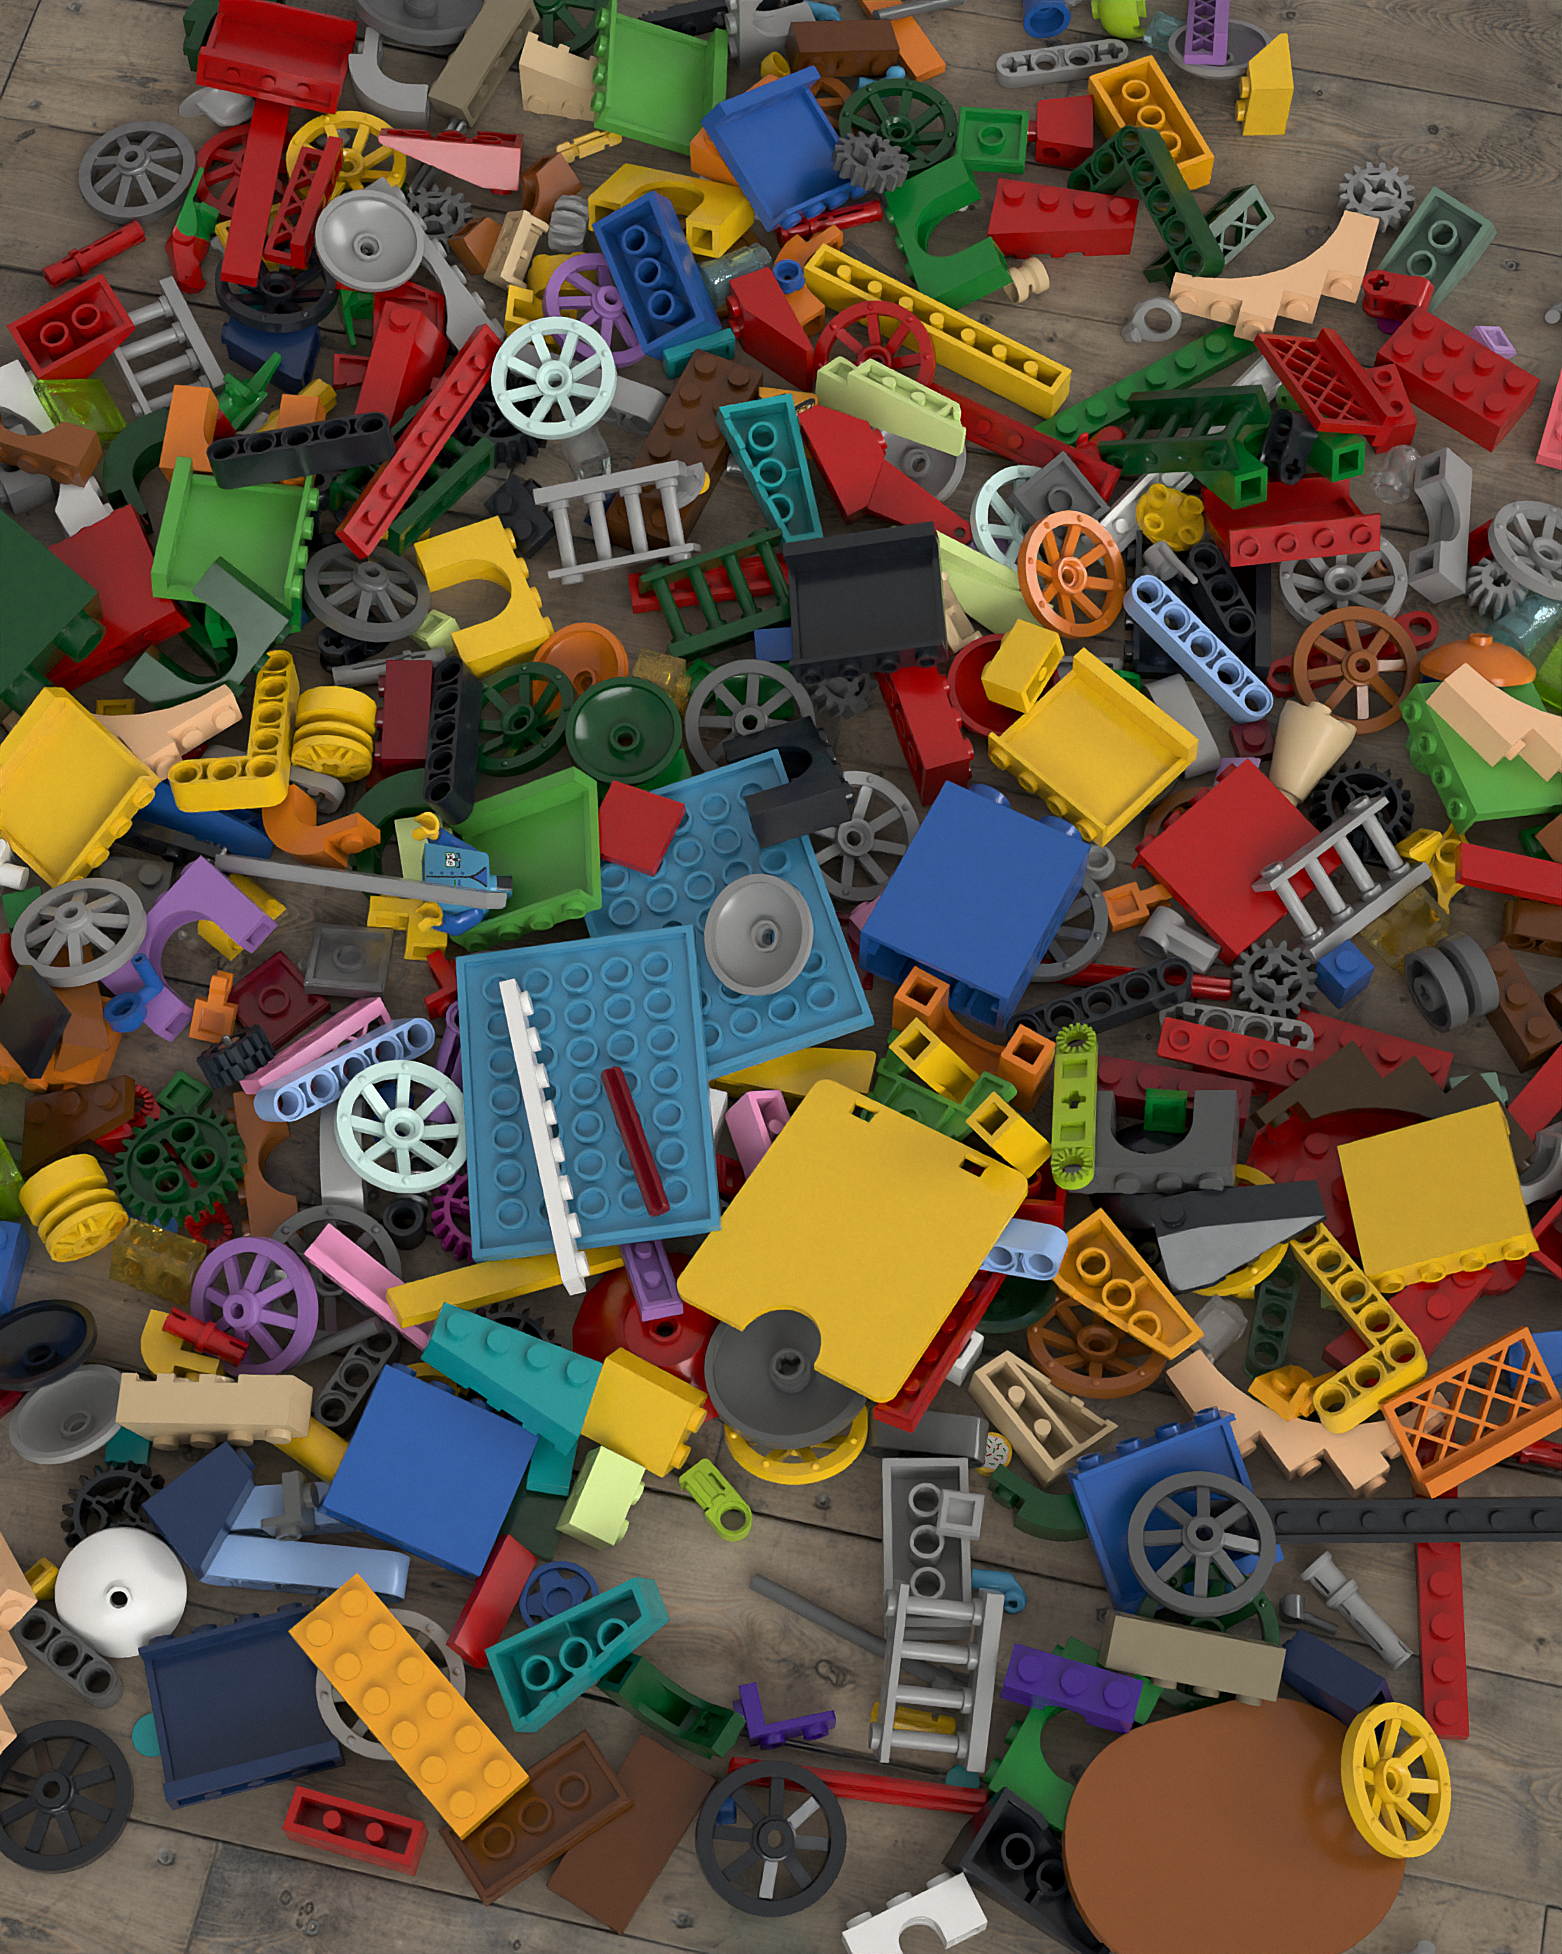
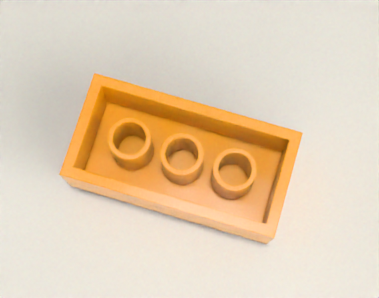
M1152 55L1089 76L1087 95H1093V118L1107 140L1126 125L1152 127L1161 134L1190 191L1210 184L1214 155Z

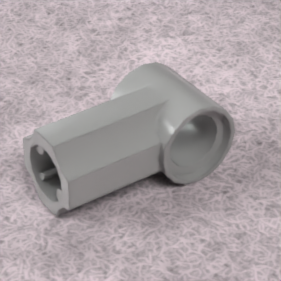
M1158 906L1136 937L1138 946L1147 954L1159 959L1166 956L1169 958H1183L1189 962L1193 972L1199 975L1208 973L1221 949L1219 944L1187 927L1185 920L1177 912L1165 906Z

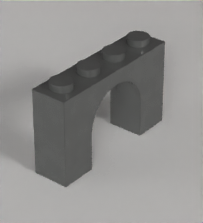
M1195 1090L1193 1122L1189 1134L1177 1146L1154 1154L1130 1151L1116 1141L1118 1114L1114 1091H1097L1094 1177L1085 1187L1069 1190V1193L1175 1194L1211 1189L1222 1191L1223 1188L1235 1187L1240 1122L1237 1091ZM1072 1101L1071 1109L1078 1108L1080 1101ZM1071 1164L1065 1167V1172L1067 1175L1069 1173L1074 1175V1172L1078 1174V1170L1082 1171L1083 1166Z

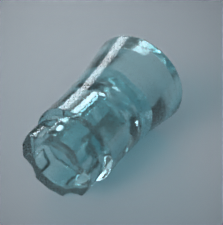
M758 242L722 255L719 259L714 258L696 263L715 310L726 303L725 298L729 296V280L768 266L773 271L769 252Z
M1535 593L1527 597L1507 615L1488 625L1484 633L1492 635V641L1511 646L1528 659L1543 639L1558 626L1559 621L1562 619V602Z

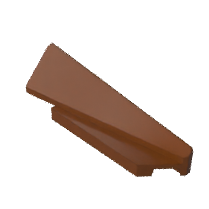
M89 942L82 946L84 964L94 960L91 943ZM63 944L50 966L70 967L68 946ZM98 981L75 987L49 986L72 1014L56 1046L54 1071H66L106 1053L110 1045Z

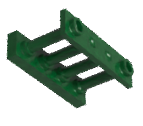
M1262 384L1132 392L1127 403L1135 423L1123 440L1100 441L1097 447L1103 461L1122 469L1120 475L1239 470L1242 464L1233 442L1244 425L1268 424L1273 413ZM1226 426L1221 435L1206 436L1211 427ZM1179 428H1193L1188 437H1174ZM1161 429L1156 438L1142 439L1147 430Z
M427 396L416 406L411 405L407 408L401 420L391 428L395 444L428 398ZM450 436L443 448L459 460L451 468L446 467L443 469L435 462L431 464L425 474L433 479L435 483L426 491L414 489L407 500L411 503V506L403 513H398L387 529V549L397 556H401L494 466L495 443L483 436L474 446H466L453 436ZM383 462L348 468L344 473L339 472L336 474L329 485L330 508L336 512L348 500L355 503L363 492L360 488L375 475Z
M768 527L761 528L750 533L748 539L667 567L664 564H657L643 572L644 575L639 578L638 590L640 594L654 590L673 637L670 640L671 644L667 645L665 658L670 669L695 661L698 657L703 658L754 640V630L791 627L789 587L773 550L774 547L780 545L783 536L781 528L771 531ZM757 553L760 555L778 600L775 604L776 607L765 611L757 608L738 562L740 559ZM723 565L743 612L740 620L731 623L721 619L703 574L705 571ZM688 577L708 624L705 632L692 636L691 632L686 631L668 584Z

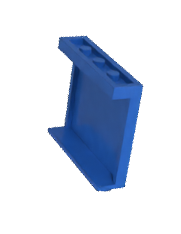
M814 65L720 102L700 121L767 232L782 227L784 231L798 224L802 220L801 217L805 216L807 220H811L821 214L826 209V206L833 210L844 204L849 199V196L856 200L870 191H864L863 188L858 187L859 184L856 186L850 185V178L841 179L839 177L841 171L832 168L834 162L831 161V157L839 137L809 89L821 78Z
M393 1363L391 1367L385 1364L377 1373L376 1377L378 1379L328 1491L322 1496L316 1511L473 1581L480 1577L540 1434L533 1435L521 1427L523 1423L513 1416H508L505 1419L492 1413L494 1408L481 1400L471 1398L468 1402L455 1396V1390L444 1383L432 1381L431 1384L415 1378L417 1373L405 1365Z
M1217 1406L1202 1409L1193 1414V1421L1179 1425L1177 1421L1166 1423L1154 1429V1436L1144 1440H1140V1437L1122 1440L1115 1444L1116 1451L1101 1456L1100 1452L1084 1455L1076 1459L1077 1466L1065 1470L1114 1611L1135 1615L1136 1609L1146 1593L1131 1569L1126 1540L1132 1513L1139 1500L1151 1487L1175 1474L1205 1471L1229 1477L1241 1483L1254 1494L1230 1422L1236 1420L1234 1413L1218 1410ZM1196 1491L1183 1492L1170 1497L1173 1502L1192 1517L1196 1516ZM1210 1492V1499L1225 1498ZM1157 1507L1149 1516L1144 1527V1531L1183 1529ZM1276 1544L1274 1563L1284 1560L1279 1544ZM1180 1545L1144 1547L1147 1560L1155 1573L1180 1549ZM1223 1548L1241 1573L1247 1575L1254 1572L1259 1556ZM1194 1581L1182 1585L1187 1595L1193 1596ZM1160 1604L1157 1610L1162 1609L1165 1606Z

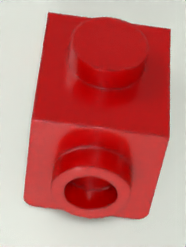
M439 949L426 956L429 974L439 989L424 998L426 1014L430 1020L446 1017L449 1006L458 1000L456 962L453 959L447 962Z

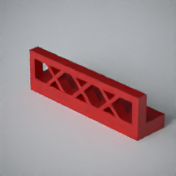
M329 135L324 151L302 146L265 245L263 260L306 269L315 244V229L318 218L330 202L344 163L343 138ZM307 160L319 162L315 173L310 174L306 169ZM310 186L307 198L300 201L295 192ZM300 212L297 225L291 228L286 222V218ZM288 239L291 240V253L275 250L277 244Z

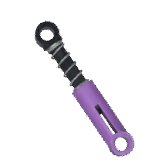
M457 1000L449 1006L446 1012L447 1025L433 1068L447 1076L463 1093ZM427 1087L422 1104L435 1091ZM444 1101L423 1122L424 1126L455 1124V1119L449 1106ZM444 1139L421 1140L439 1154L442 1145H447ZM415 1154L409 1158L411 1175L426 1173L435 1169ZM430 1191L412 1194L398 1193L397 1198L386 1206L383 1212V1222L396 1248L400 1250L415 1249L427 1237L426 1217L429 1209L427 1208L428 1199L426 1196L431 1195ZM403 1219L415 1221L408 1229L396 1228L397 1223Z

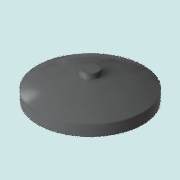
M352 0L353 6L361 19L377 32L400 42L422 46H441L461 42L467 27L473 24L484 0Z
M775 1310L765 1313L749 1323L743 1332L721 1321L707 1347L704 1365L705 1381L715 1410L731 1430L742 1438L760 1446L774 1449H799L824 1442L846 1428L859 1414L868 1398L814 1370V1363L818 1358L821 1347L819 1330L811 1319L793 1310Z

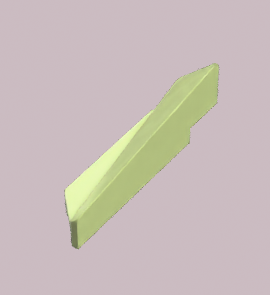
M838 356L818 370L815 395L818 396V405L868 421L872 427L954 456H959L963 452L966 427H962L960 421L961 409L959 403L871 358L857 367L844 357Z
M937 531L940 540L942 572H947L949 578L946 581L964 613L994 634H1005L1011 631L1018 619L1043 627L1032 615L1020 592L1018 572Z

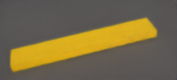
M618 1245L578 1250V1252L584 1251L590 1270L589 1276L624 1266ZM552 1253L486 1261L395 1286L386 1290V1300L401 1329L435 1320L444 1302L467 1311L563 1284L557 1255Z

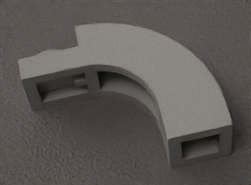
M366 27L365 41H359L358 54H349L348 59L353 92L358 105L364 113L380 118L393 129H423L429 131L431 102L427 96L429 86L426 84L400 83L386 77L381 72L384 53L381 33L371 27Z
M360 1094L353 1104L351 1115L367 1119L368 1103ZM338 1098L321 1107L320 1181L322 1205H342L367 1214L368 1196L366 1180L349 1166L336 1142L334 1115L340 1099ZM352 1130L356 1142L361 1150L365 1152V1133ZM337 1221V1225H350Z

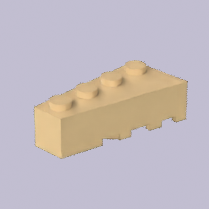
M122 1373L115 1422L153 1442L154 1448L165 1451L178 1450L179 1445L183 1444L209 1449L214 1448L217 1442L225 1441L235 1446L253 1445V1440H265L274 1444H288L291 1442V1438L308 1437L313 1387L294 1375L239 1374L238 1382L235 1383L229 1377L216 1374H200L199 1382H195L190 1379L176 1378L174 1373H157L156 1381H144L139 1378L137 1373Z

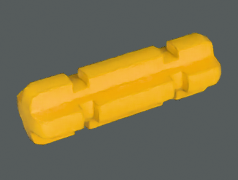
M597 129L572 139L573 143L571 144L569 141L558 144L555 147L556 153L561 152L569 164L576 161L575 157L577 156L581 159L604 150L607 144L608 147L620 144L622 136L604 130L600 132Z
M875 1702L872 1707L870 1723L877 1722L879 1702ZM898 1706V1710L895 1709L893 1727L894 1729L954 1735L956 1719L940 1714L939 1718L932 1717L933 1713Z

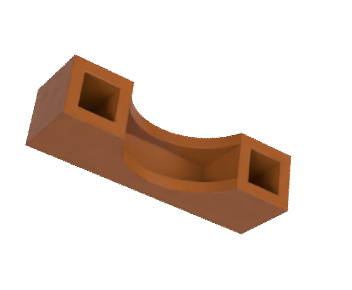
M561 152L543 155L519 176L522 185V203L519 211L526 210L549 225L551 222L550 217L558 199L562 195H576L584 188ZM488 217L469 220L447 240V243L471 276L485 274L503 226Z
M0 414V463L5 462L17 466L29 474L39 473L51 477L64 485L73 484L85 488L103 455L96 431L62 421L59 425L45 433L20 435L9 431L3 426Z
M245 1091L234 1092V1107L228 1108L229 1124L234 1123L245 1144L246 1148L243 1151L248 1159L247 1163L241 1165L245 1172L244 1181L237 1182L239 1202L241 1206H247L249 1218L242 1220L243 1236L271 1238L281 1224L301 1211L295 1195L282 1193L274 1189L264 1179V1167L269 1155L280 1143L291 1137L289 1122H268L258 1117L254 1108L256 1094H246ZM279 1096L278 1102L282 1107L283 1101L281 1096ZM302 1228L296 1233L305 1242L304 1229ZM285 1242L284 1245H286L288 1248H290L292 1251H294V1250L290 1247V1245H289L287 1242Z

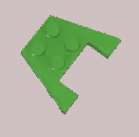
M893 1028L887 1039L889 1045L902 1032ZM889 1048L886 1057L881 1058L876 1071L879 1077L873 1093L869 1092L867 1097L960 1142L974 1131L965 1121L993 1091L1006 1103L1014 1098L1018 1091L1012 1083L984 1071L962 1103L958 1104L905 1079L911 1069ZM863 1108L860 1119L870 1122L875 1114Z

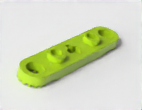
M1076 1023V1026L1069 1024L1068 1028L1066 1026L1063 1027L1062 1031H1059L1058 1036H1056L1051 1170L1055 1183L1067 1190H1077L1088 1185L1094 1177L1098 1044L1092 1027L1088 1028L1086 1024L1081 1026L1080 1023ZM1081 1039L1086 1041V1045L1083 1044V1048L1078 1046L1077 1050L1076 1047H1073V1049H1071V1046L1067 1047L1068 1043L1073 1040ZM1072 1101H1080L1078 1108L1070 1109ZM1071 1164L1083 1166L1082 1171L1078 1170V1174L1074 1172V1175L1071 1173L1067 1175L1062 1170Z

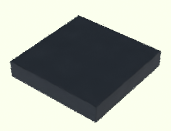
M20 965L0 1006V1042L29 1079H41L72 1014L32 965Z

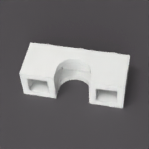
M945 1872L926 1883L928 1890L912 1897L910 1892H905L886 1903L888 1910L872 1917L870 1912H865L846 1923L848 1930L842 1932L841 1940L848 1954H903L899 1946L901 1933L912 1925L921 1924L932 1928L938 1934L946 1950L985 1930L988 1921L964 1873L962 1872L952 1877L950 1872Z

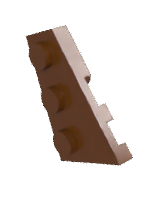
M122 1075L25 1099L21 1174L31 1178L41 1170L42 1166L52 1160H60L72 1155L71 1149L88 1139L95 1141L134 1118L135 1080L127 1075Z

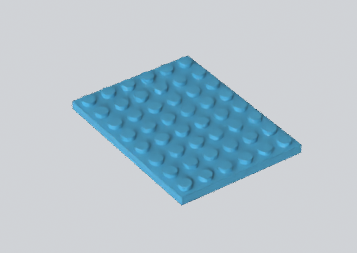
M778 749L649 791L684 803L686 807V812L655 876L653 877L600 859L602 908L588 912L584 916L590 938L693 924L696 933L709 1081L875 1025L808 834L760 849L753 832L744 797L789 782ZM751 874L773 875L791 883L805 899L813 922L812 948L803 970L787 987L776 993L764 996L741 994L723 984L715 975L708 962L704 944L707 916L717 896L733 881ZM774 931L770 935L771 944L774 942L775 939Z
M693 924L456 957L472 1258L475 1263L556 1253L499 982L514 978L521 992H529L534 1014L528 1015L530 1028L536 1027L542 1050L535 1052L537 1063H544L549 1079V1087L543 1088L545 1100H552L557 1116V1124L551 1125L553 1137H560L564 1149L565 1161L559 1162L561 1175L567 1174L572 1186L574 1198L567 1200L569 1212H576L581 1228L582 1237L575 1238L577 1249L605 1247L722 1230L696 933ZM613 1066L621 1067L670 1205L669 1212L658 1217H651L646 1209L601 1079L602 1071Z

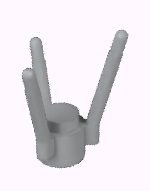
M1166 541L1153 544L1142 555V560L1146 564L1141 569L1142 575H1152L1160 578L1162 581H1166L1178 573L1182 578L1183 576L1186 577L1192 584L1198 582L1197 577L1178 559ZM1163 618L1164 624L1169 627V619Z

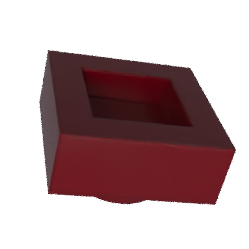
M1267 719L1230 726L1228 735L1236 758L1254 757L1261 759L1260 762L1272 760L1275 742Z

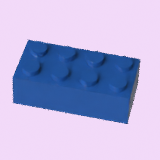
M652 190L592 224L645 355L663 361V350L713 334L722 329L670 199Z

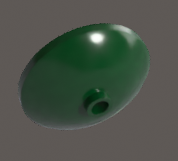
M635 677L610 678L591 686L575 701L566 721V743L576 766L598 783L611 786L613 780L630 786H638L660 776L675 760L682 742L681 717L674 701L657 685ZM625 738L633 741L631 745L626 747L621 746L619 742Z

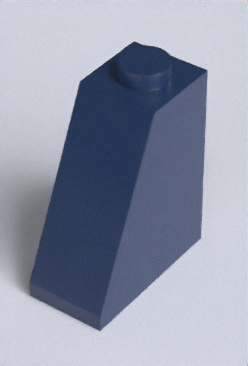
M230 316L229 322H224L221 331L222 344H226L229 359L254 374L260 370L275 351L279 353L283 358L269 383L286 393L297 395L311 382L322 343L318 323L299 331L275 333L250 328Z
M227 1441L142 1504L148 1519L197 1581L206 1575L256 1485L251 1472L256 1468L254 1463L241 1447L234 1451Z
M1301 1628L1292 1640H1287L1281 1646L1286 1649L1281 1674L1283 1682L1315 1708L1330 1714L1348 1727L1354 1718L1369 1706L1394 1702L1385 1678ZM1386 1720L1374 1729L1378 1750Z

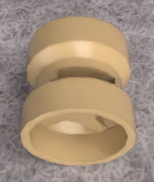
M1036 257L1023 261L1018 269L1010 267L1009 270L1014 282L1004 286L1003 290L1013 304H1019L1027 300L1031 293L1040 294L1048 290L1050 282L1045 267Z

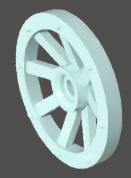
M566 317L541 318L517 329L500 347L493 362L491 373V386L495 401L509 423L527 435L548 440L569 438L592 427L609 408L617 384L616 365L605 340L587 324ZM544 335H567L559 361L552 360L543 338ZM581 339L591 346L596 354L569 369L578 340ZM530 341H533L542 362V366L539 369L514 357ZM602 366L600 388L575 383ZM508 368L535 381L537 384L507 391L506 377ZM556 381L562 382L558 387H551ZM571 395L591 399L593 402L587 409L576 416L569 397ZM543 396L529 418L520 413L512 404ZM558 402L566 421L556 423L542 422L553 403Z
M1017 465L997 472L978 490L971 508V531L978 551L1016 572L1017 565L1014 562L1018 557L1023 538L1031 526L1015 506V514L996 490L1010 483H1013L1014 491L1017 490L1042 469L1036 466ZM989 504L1007 526L988 524ZM1083 533L1078 538L1073 555L1075 558H1079L1089 551V548L1080 538ZM993 538L1007 539L1010 545L1005 555L999 550ZM1041 542L1039 550L1045 552L1043 543ZM1038 552V554H1037V559H1039L1040 561L1043 562V560H1042V558H1041V556H1040V554H1039V552ZM1037 574L1040 589L1045 588L1043 577Z
M384 1061L358 1073L343 1091L334 1115L336 1142L349 1166L367 1182L391 1192L421 1193L446 1183L459 1171L465 1162L467 1152L463 1093L453 1081L440 1071L415 1061ZM388 1079H397L394 1110H390L373 1084ZM410 1080L421 1083L435 1091L415 1111L408 1108ZM360 1094H362L382 1123L351 1115L353 1104ZM445 1101L453 1114L455 1124L424 1126L423 1121ZM352 1130L380 1137L381 1140L363 1152L356 1142ZM395 1131H401L405 1136H399ZM457 1138L454 1151L449 1159H446L421 1141ZM390 1150L395 1152L397 1173L380 1167L374 1161ZM411 1151L435 1169L426 1173L411 1175L409 1152Z

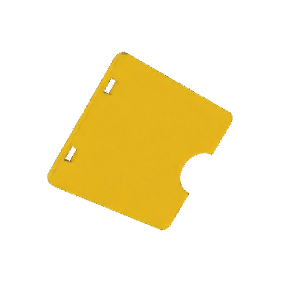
M820 1080L812 1086L721 1216L722 1230L710 1232L679 1276L677 1290L683 1301L742 1332L754 1319L770 1311L793 1310L804 1314L813 1321L821 1336L820 1352L814 1363V1370L875 1402H888L897 1395L1027 1196L1028 1181L1021 1172L834 1080ZM856 1105L875 1114L870 1122L852 1115ZM965 1159L985 1168L980 1177L961 1168Z

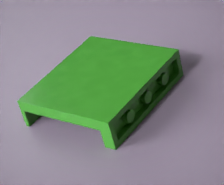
M609 0L605 8L601 7L595 21V28L599 29V36L596 39L593 51L594 56H598L597 64L592 74V83L596 84V91L590 103V111L594 112L593 127L690 156V142L703 128L700 121L718 103L726 100L728 31L715 28L708 41L616 13L617 0Z
M177 456L151 569L153 597L205 603L191 591L211 565L221 556L291 611L294 598H300L302 593L303 576L298 574L300 568L306 569L308 546H304L305 539L312 540L314 517H310L311 511H317L319 505L320 491L318 488H313V475L306 476L304 487L264 483L236 489H222L217 485L214 476L193 474L192 458Z
M1442 682L1416 684L1398 705L1417 749L1430 773L1432 782L1442 799L1447 815L1451 819L1458 835H1463L1476 821L1553 813L1556 818L1562 814V774L1558 772L1546 782L1519 754L1511 761L1504 757L1494 767L1489 765L1426 703ZM1533 682L1517 686L1497 687L1514 699L1540 711L1547 712Z
M575 766L474 803L472 813L464 822L454 826L447 825L448 828L462 836V841L478 849L479 852L488 854L490 875H512V898L506 899V907H503V909H489L487 919L481 921V923L460 936L449 934V939L465 947L468 951L488 950L490 946L505 941L518 940L522 935L536 930L550 929L554 924L568 919L582 918L586 913L602 908L597 781Z

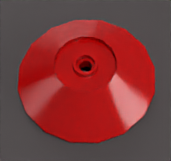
M681 1252L666 1253L677 1285L679 1276L693 1256ZM625 1266L609 1270L584 1297L572 1328L573 1352L604 1364L606 1357L621 1347L707 1393V1399L702 1407L707 1410L703 1423L718 1417L719 1415L712 1404L707 1390L704 1365L708 1344L721 1320L682 1300L683 1314L642 1322ZM667 1326L673 1332L671 1335L664 1337L658 1333V1330Z

